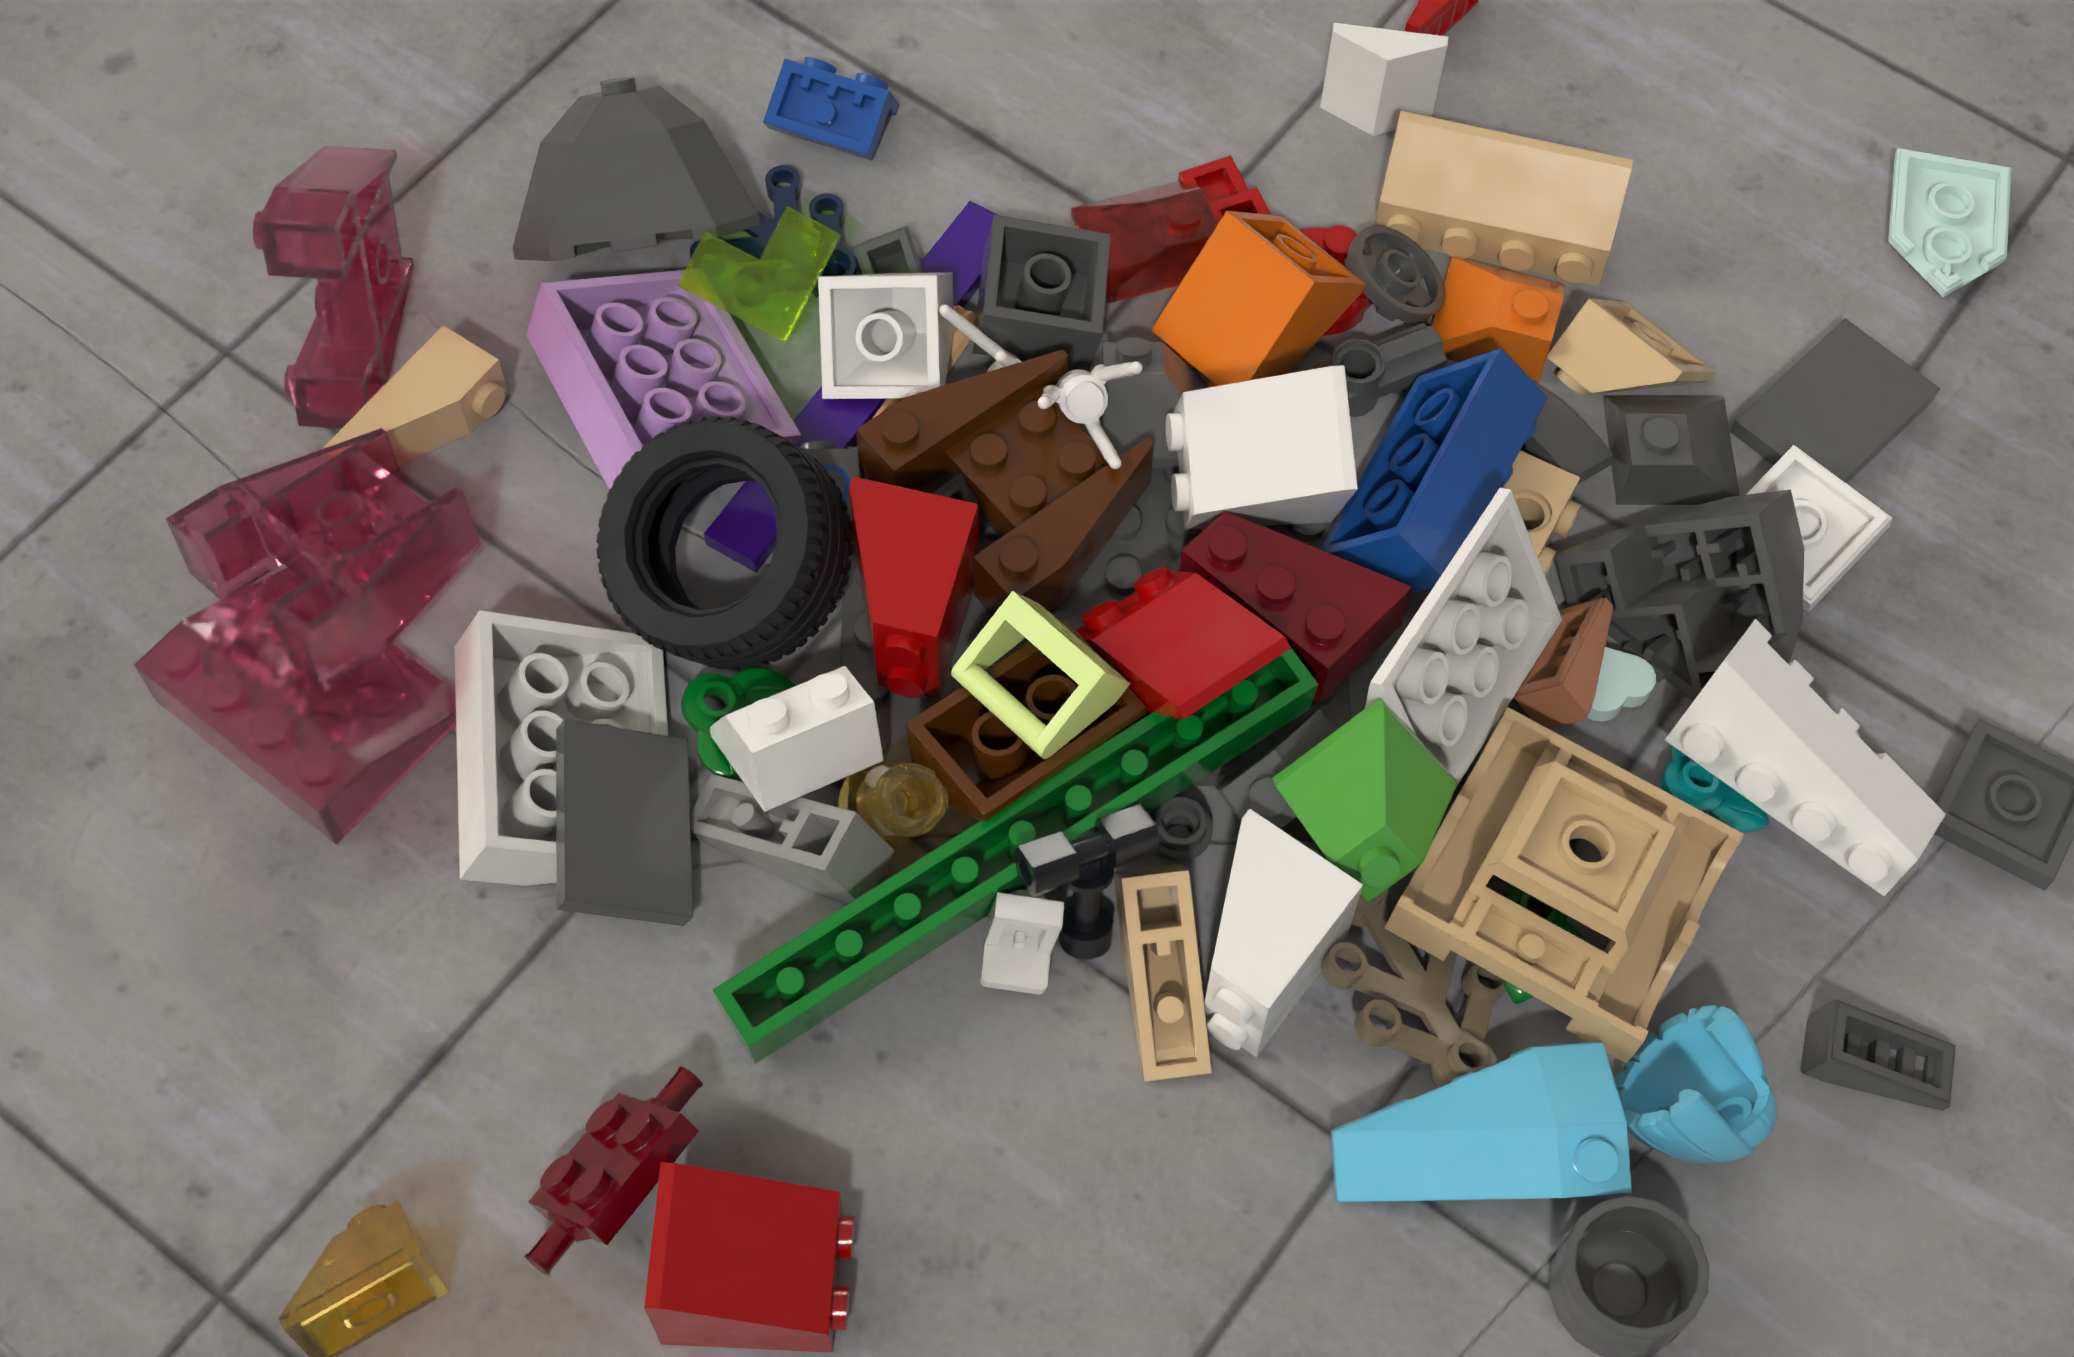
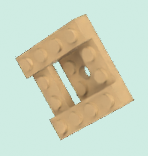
M1507 707L1433 839L1424 862L1418 866L1384 928L1442 961L1446 959L1451 950L1571 1017L1566 1027L1567 1031L1587 1042H1603L1607 1053L1627 1064L1645 1041L1649 1032L1647 1026L1656 1005L1678 964L1690 947L1700 927L1698 921L1705 904L1744 834ZM1580 838L1591 842L1599 850L1601 861L1591 863L1581 860L1572 852L1569 840ZM1492 875H1495L1608 937L1610 941L1605 951L1596 948L1487 888L1486 885Z

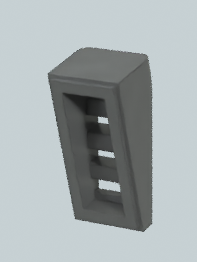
M1834 999L1811 1013L1807 1020L1801 1073L1834 1085L1943 1111L1950 1107L1956 1045ZM1862 1042L1869 1043L1867 1060L1860 1058ZM1890 1049L1897 1050L1894 1071L1888 1069ZM1916 1055L1925 1057L1922 1081L1914 1079Z

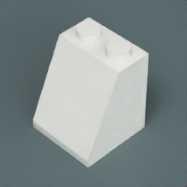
M1344 365L1328 366L1183 392L1174 409V413H1168L1166 416L1167 447L1169 451H1177L1179 474H1173L1171 479L1172 505L1175 512L1183 511L1185 530L1205 529L1224 511L1261 526L1332 522L1358 490Z
M1252 809L1242 818L1204 1007L1207 1028L1220 1043L1233 1050H1239L1242 1047L1257 1057L1321 973V963L1335 944L1345 942L1363 884Z

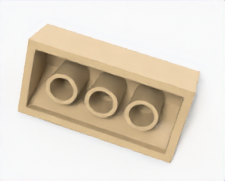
M1401 111L1375 225L1386 226L1405 234L1422 249L1448 254L1451 257L1467 258L1500 265L1514 271H1527L1560 278L1569 283H1583L1599 287L1611 252L1634 160Z

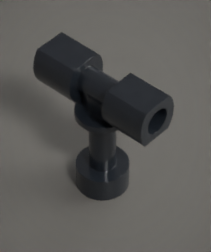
M1141 804L1098 818L1095 822V833L1069 842L1060 831L1017 846L1015 850V864L1018 876L1032 897L1064 886L1073 891V905L1067 907L1063 912V924L1059 933V943L1063 951L1074 958H1098L1104 955L1112 945L1113 920L1109 911L1100 905V891L1106 889L1112 883L1114 868L1151 856L1158 851L1159 835L1157 826Z

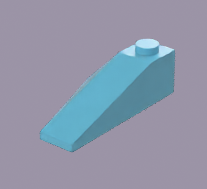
M1603 1042L1530 1046L1511 1054V1058L1475 1073L1472 1071L1450 1080L1451 1083L1411 1100H1401L1332 1129L1331 1143L1335 1200L1337 1202L1546 1199L1632 1193L1627 1120Z

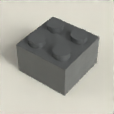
M994 214L983 253L975 326L1004 350L1016 355L1021 361L1064 350L1069 355L1068 369L1086 370L1089 372L1103 334L1111 234ZM973 343V353L990 356L977 344Z

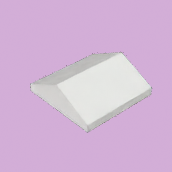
M1334 23L1320 108L1372 136L1395 131L1401 111L1432 117L1449 37Z

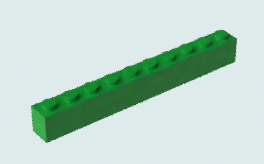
M1291 648L1185 719L1156 713L1149 714L1090 751L988 821H979L712 989L719 1007L755 1064L988 916L997 892L1008 894L1015 890H1028L1017 873L1015 864V850L1017 846L1060 831L1069 842L1095 833L1094 827L1098 818L1137 804H1141L1146 812L1149 813L1309 711L1318 683Z

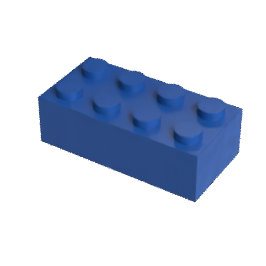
M1502 348L1418 376L1357 484L1358 490L1346 503L1321 550L1412 586L1411 593L1433 588L1499 488H1502L1510 479L1513 473L1512 465L1523 444L1535 432L1537 427L1535 421L1548 397Z

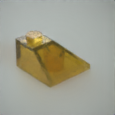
M399 1200L389 1206L375 1205L361 1211L348 1222V1229L332 1237L279 1316V1321L284 1331L309 1357H337L449 1292L417 1228Z

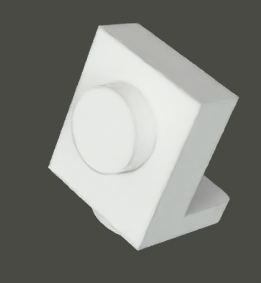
M1015 890L1008 894L997 892L985 924L980 984L989 988L1037 995L1043 994L1048 986L1051 952L1062 929L1064 902L1047 900L1043 894L1032 897L1028 890Z

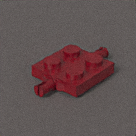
M679 1066L678 1071L655 1098L651 1097L649 1100L642 1101L618 1093L614 1099L603 1103L590 1116L586 1124V1133L571 1151L556 1159L545 1170L540 1180L541 1187L529 1200V1203L552 1223L529 1253H526L524 1256L535 1268L549 1276L550 1271L574 1242L593 1239L608 1245L658 1183L660 1163H674L696 1136L699 1130L679 1113L696 1091L703 1086L702 1081L690 1070Z

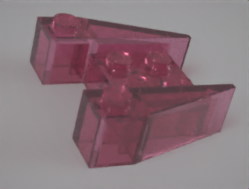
M324 146L274 187L263 211H257L255 214L253 240L255 247L263 250L268 276L315 278L318 282L315 290V311L317 315L295 365H288L284 377L285 396L288 401H294L298 426L342 429L388 382L414 267L413 258L402 257L390 183V173L397 160L396 150Z
M382 428L223 484L166 518L190 574L222 602L237 592L245 590L253 582L282 564H285L305 581L267 605V608L290 662L324 692L378 658L481 547L463 489L456 486L431 503L423 500L405 485L388 434Z

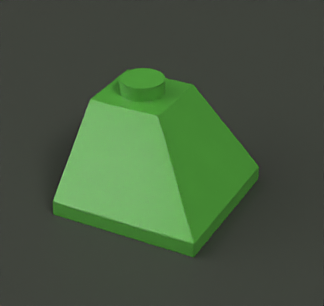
M1381 698L1272 778L1278 791L1327 860L1363 884L1361 895L1368 902L1424 862L1457 786L1451 773Z

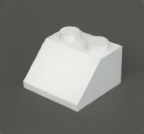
M846 666L818 675L807 682L768 698L758 700L749 706L723 716L709 727L711 737L764 812L884 761L874 701Z

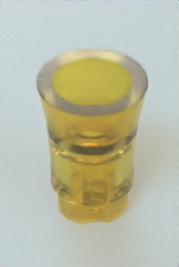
M884 759L880 763L848 776L840 790L838 805L839 808L858 813L894 849L906 844L914 836L927 833L939 822L948 806V791L943 788L935 771L917 763H899L894 760ZM898 791L905 798V808L902 812L897 805Z

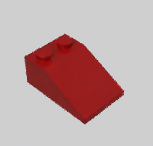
M1168 567L1153 570L1139 578L1133 585L1136 592L1118 603L1116 600L1107 601L1086 612L1082 616L1084 625L1076 629L1103 660L1131 683L1128 687L1145 704L1147 712L1180 719L1187 718L1291 649L1284 635L1203 577L1192 572L1169 571Z

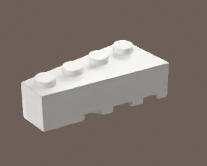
M1755 619L1666 737L1665 741L1878 893L1885 896L1920 858L1946 814L1886 752L1875 754L1864 743L1857 731L1860 725L1843 708L1834 712L1809 686L1814 678L1796 660L1788 664L1767 643L1772 635Z

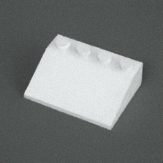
M1499 488L1371 680L1365 709L1381 698L1451 773L1457 785L1562 622L1512 490Z
M479 610L454 647L460 880L520 886L557 883L556 729L564 719L668 736L663 650L648 644L641 636L635 633Z

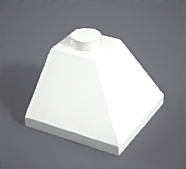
M953 272L818 277L822 399L905 398L912 390L927 391L945 385L954 336V326L940 315L939 308L945 304L953 309Z

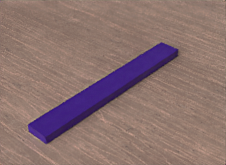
M972 201L967 203L923 258L925 273L953 272V307L960 305L964 308L980 287L983 253L994 214L998 215ZM821 386L793 421L801 433L800 440L796 445L800 446L806 442L824 440L834 442L836 449L855 447L857 445L856 429L873 418L886 398L822 399ZM749 480L745 481L705 531L704 538L707 546L756 573L775 549L777 543L776 514L763 486Z

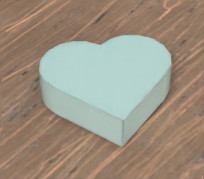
M1605 647L1595 698L1587 718L1600 722L1612 720L1619 714L1622 707L1633 708L1645 703L1656 684V674L1653 667L1641 657Z

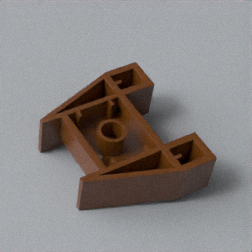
M1064 350L907 396L856 429L859 469L868 480L926 492L946 478L967 502L978 504V514L1001 537L973 556L974 596L992 615L995 614L1012 591L1039 603L1048 612L1060 606L1151 483L1154 442L1149 437L1119 456L1121 460L1120 468L1112 469L1104 459L1094 440L1077 423L1065 416L1060 410L1058 403L1055 402L1047 409H1041L1038 406V399L1043 395L1044 387L1056 385L1059 379L1068 372L1069 355Z

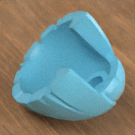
M1716 1005L1702 1006L1700 1010L1696 1008L1689 1009L1688 1016L1680 1013L1659 1025L1658 1035L1651 1032L1646 1036L1643 1044L1630 1059L1631 1061H1628L1627 1064L1624 1062L1622 1064L1624 1070L1617 1073L1614 1078L1627 1120V1131L1643 1144L1669 1156L1703 1164L1731 1162L1755 1153L1757 1147L1762 1145L1774 1130L1777 1104L1774 1093L1768 1086L1763 1061L1755 1041L1740 1017L1731 1009L1723 1006L1719 1009Z

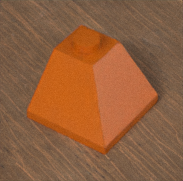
M1451 257L1444 281V301L1442 306L1435 312L1432 322L1433 327L1443 341L1446 358L1461 362L1502 348L1532 381L1539 383L1564 298L1565 284L1467 259Z

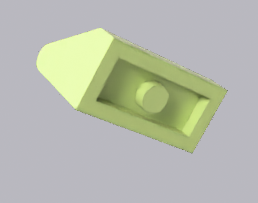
M1014 591L1006 598L951 671L953 678L1043 759L1051 757L1112 707L1131 684L1042 605ZM1025 638L1079 685L1047 726L985 671Z

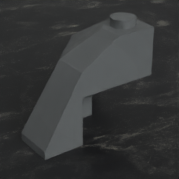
M620 77L601 81L602 92L578 97L541 141L513 244V254L515 260L556 261L576 258L577 255L609 246L612 253L658 246V238L693 239L694 241L719 238L761 224L758 211L705 121L661 86H636L634 77Z
M1791 489L1731 496L1659 514L1562 550L1555 555L1568 607L1599 598H1607L1613 605L1608 635L1623 646L1621 651L1645 659L1653 667L1658 683L1663 679L1667 680L1692 701L1695 700L1755 619L1772 635L1767 643L1788 664L1790 663L1803 619L1804 545Z

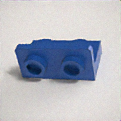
M805 57L803 64L784 58L763 120L765 126L778 132L872 161L888 114L896 115L900 105L892 93L887 90L888 83L864 73H857L855 80L835 74L836 67L812 57Z

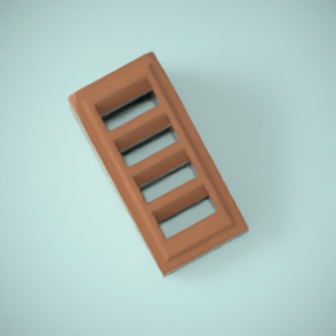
M1599 598L1558 610L1562 622L1513 697L1531 720L1550 729L1587 719L1595 698L1613 611V605L1607 598Z

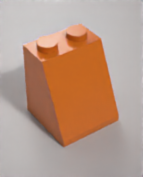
M1226 211L1151 331L1167 343L1166 346L1190 368L1195 367L1209 379L1207 382L1209 388L1288 374L1356 300L1367 284L1282 216Z

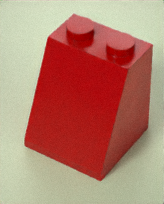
M852 476L849 493L855 555L878 685L886 686L893 693L907 698H918L925 695L940 699L974 589L973 556L979 553L978 504Z
M661 1162L644 1309L661 1345L833 1353L834 1330L847 1331L849 1318L850 1288L849 1286H838L840 1259L853 1258L855 1240V1216L843 1215L840 1192L685 1164Z

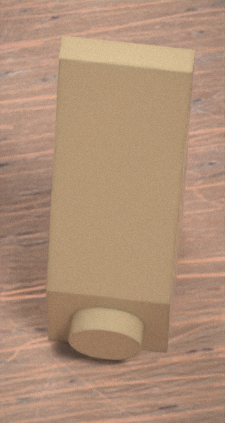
M443 325L321 449L334 482L345 489L470 435L484 419L493 417L500 410L505 397L509 394L499 359Z
M1180 864L1115 871L1114 885L1120 938L1143 1080L1147 1082L1210 1074L1212 1069L1189 870Z

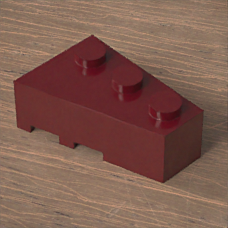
M1226 511L1217 517L1181 552L1180 572L1197 573L1286 637L1290 647L1318 683L1313 700L1319 705L1402 625L1412 591V586Z

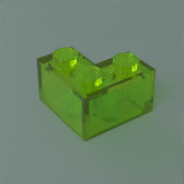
M789 206L784 208L759 259L705 231L677 286L787 342L841 234Z

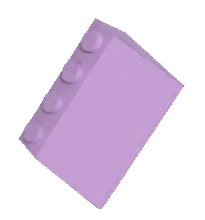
M703 268L540 284L526 337L608 489L612 488L613 481L617 475L621 474L625 463L631 460V456L635 452L641 451L642 446L647 441H652L654 436L661 432L666 433L667 429L674 425L679 426L682 422L689 420L694 422L697 418L705 417L708 419L711 416L741 418L751 423L762 425L795 445L798 444L801 433Z

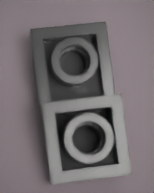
M1537 385L1548 398L1535 421L1537 423L1535 432L1524 443L1526 445V453L1580 477L1578 484L1612 465L1613 453L1592 428L1561 400Z

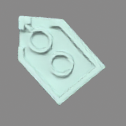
M1897 148L1894 160L1888 242L1942 297L1947 296L1997 267L2007 258L2011 168Z

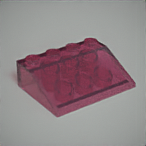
M291 566L181 620L134 664L156 702L336 845L456 727V694L452 688Z

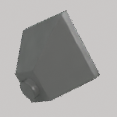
M1136 337L1124 338L1118 342L1102 341V364L1104 366L1136 361L1141 363L1143 368L1139 374L1109 380L1104 384L1108 394V404L1101 416V426L1117 451V455L1121 456L1149 437L1154 442L1152 469H1179L1177 451H1169L1167 447L1166 416L1168 413H1174V409L1183 392L1209 388L1208 384L1163 342H1148L1145 339Z
M1724 397L1605 398L1603 405L1609 450L1613 453V464L1611 466L1617 505H1699L1740 495Z

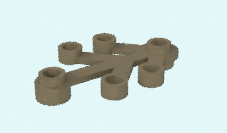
M1389 889L1383 891L1370 902L1360 895L1351 925L1368 928L1396 976L1368 965L1365 953L1357 945L1350 942L1335 944L1321 963L1322 975L1330 985L1339 989L1353 988L1377 998L1369 1001L1355 1019L1354 1028L1358 1037L1370 1046H1387L1430 1064L1432 1078L1438 1087L1451 1083L1450 1080L1472 1071L1475 1073L1497 1064L1496 1055L1486 1043L1485 1038L1493 1004L1506 991L1501 978L1474 963L1462 980L1463 990L1468 997L1458 1026L1445 1004L1457 953L1450 950L1444 961L1428 953L1425 968H1423L1408 941L1384 928L1391 916L1387 908L1390 898ZM1336 959L1347 962L1353 972L1341 969ZM1478 976L1488 979L1493 989L1485 987L1479 981ZM1396 1007L1420 1016L1430 1034L1402 1024L1401 1015ZM1369 1016L1380 1019L1385 1024L1386 1030L1375 1027L1370 1021ZM1460 1057L1467 1060L1472 1067H1469L1466 1064H1464Z

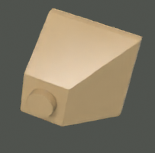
M1589 298L1547 355V358L1560 368L1557 377L1566 386L1581 395H1586L1588 391L1590 393H1615L1708 382L1716 373L1709 365L1625 301Z

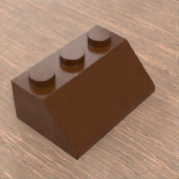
M1066 619L1061 621L1063 625L1096 653ZM1031 642L986 670L989 675L1046 726L1079 686ZM963 686L906 722L905 727L912 765L951 810L986 822L1147 714L1145 704L1128 687L1112 707L1047 759L1041 758Z

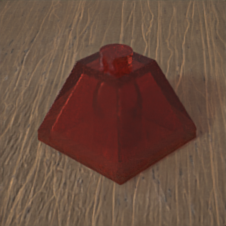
M1181 181L1071 208V217L1076 228L1111 234L1105 298L1107 304L1179 286L1218 225L1203 189Z

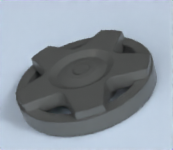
M1375 225L1366 227L1351 241L1348 247L1347 258L1344 261L1345 267L1367 284L1362 292L1375 304L1378 314L1390 321L1400 319L1406 322L1418 323L1429 319L1442 306L1445 297L1442 277L1429 255L1411 238L1395 229ZM1423 277L1426 281L1429 294L1420 284L1421 279Z

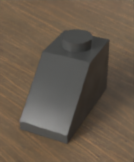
M1317 709L1215 786V788L1241 823L1242 818L1252 809L1281 829L1297 816L1276 788L1272 778L1336 730L1321 710Z

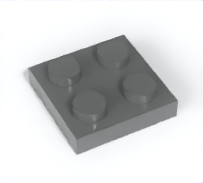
M1979 718L1971 729L1935 802L1946 815L1934 834L2045 891L2055 880L2074 839V765Z

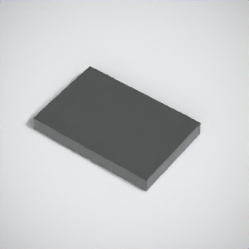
M1845 318L1734 421L1730 432L1772 465H1775L1795 445L1847 484L1935 399L1940 388Z
M564 719L557 727V910L685 926L692 919L688 739Z

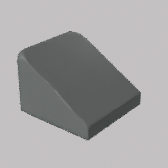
M908 226L853 246L862 275L925 273L917 237Z

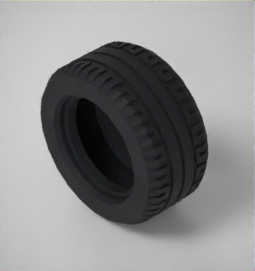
M711 416L708 419L705 417L697 418L694 422L691 420L682 422L679 426L674 425L667 429L666 433L661 432L657 434L652 441H647L642 446L641 451L635 452L631 456V460L625 463L621 474L617 475L613 481L614 484L609 489L607 501L603 505L602 515L599 518L598 527L600 531L597 534L596 541L598 543L596 549L597 558L600 559L598 564L599 573L602 574L601 582L603 587L607 589L606 594L609 602L613 603V609L618 615H621L625 625L631 627V631L641 636L648 644L686 660L718 669L739 670L740 668H754L755 665L764 666L768 665L770 661L776 662L782 659L783 654L788 656L794 653L797 647L801 648L808 642V637H814L819 632L818 628L826 624L828 621L827 615L829 612H834L837 607V600H841L844 592L841 589L843 585L847 584L849 576L846 575L851 570L852 561L849 560V556L853 555V545H851L853 532L849 529L851 518L847 514L848 507L845 500L841 499L843 496L842 492L835 485L836 481L827 473L826 468L821 463L817 462L816 458L768 428L734 417L721 418L719 416ZM749 480L757 482L763 486L776 514L777 543L770 566L751 592L728 606L700 610L688 599L677 576L675 547L683 521L701 498L722 485Z

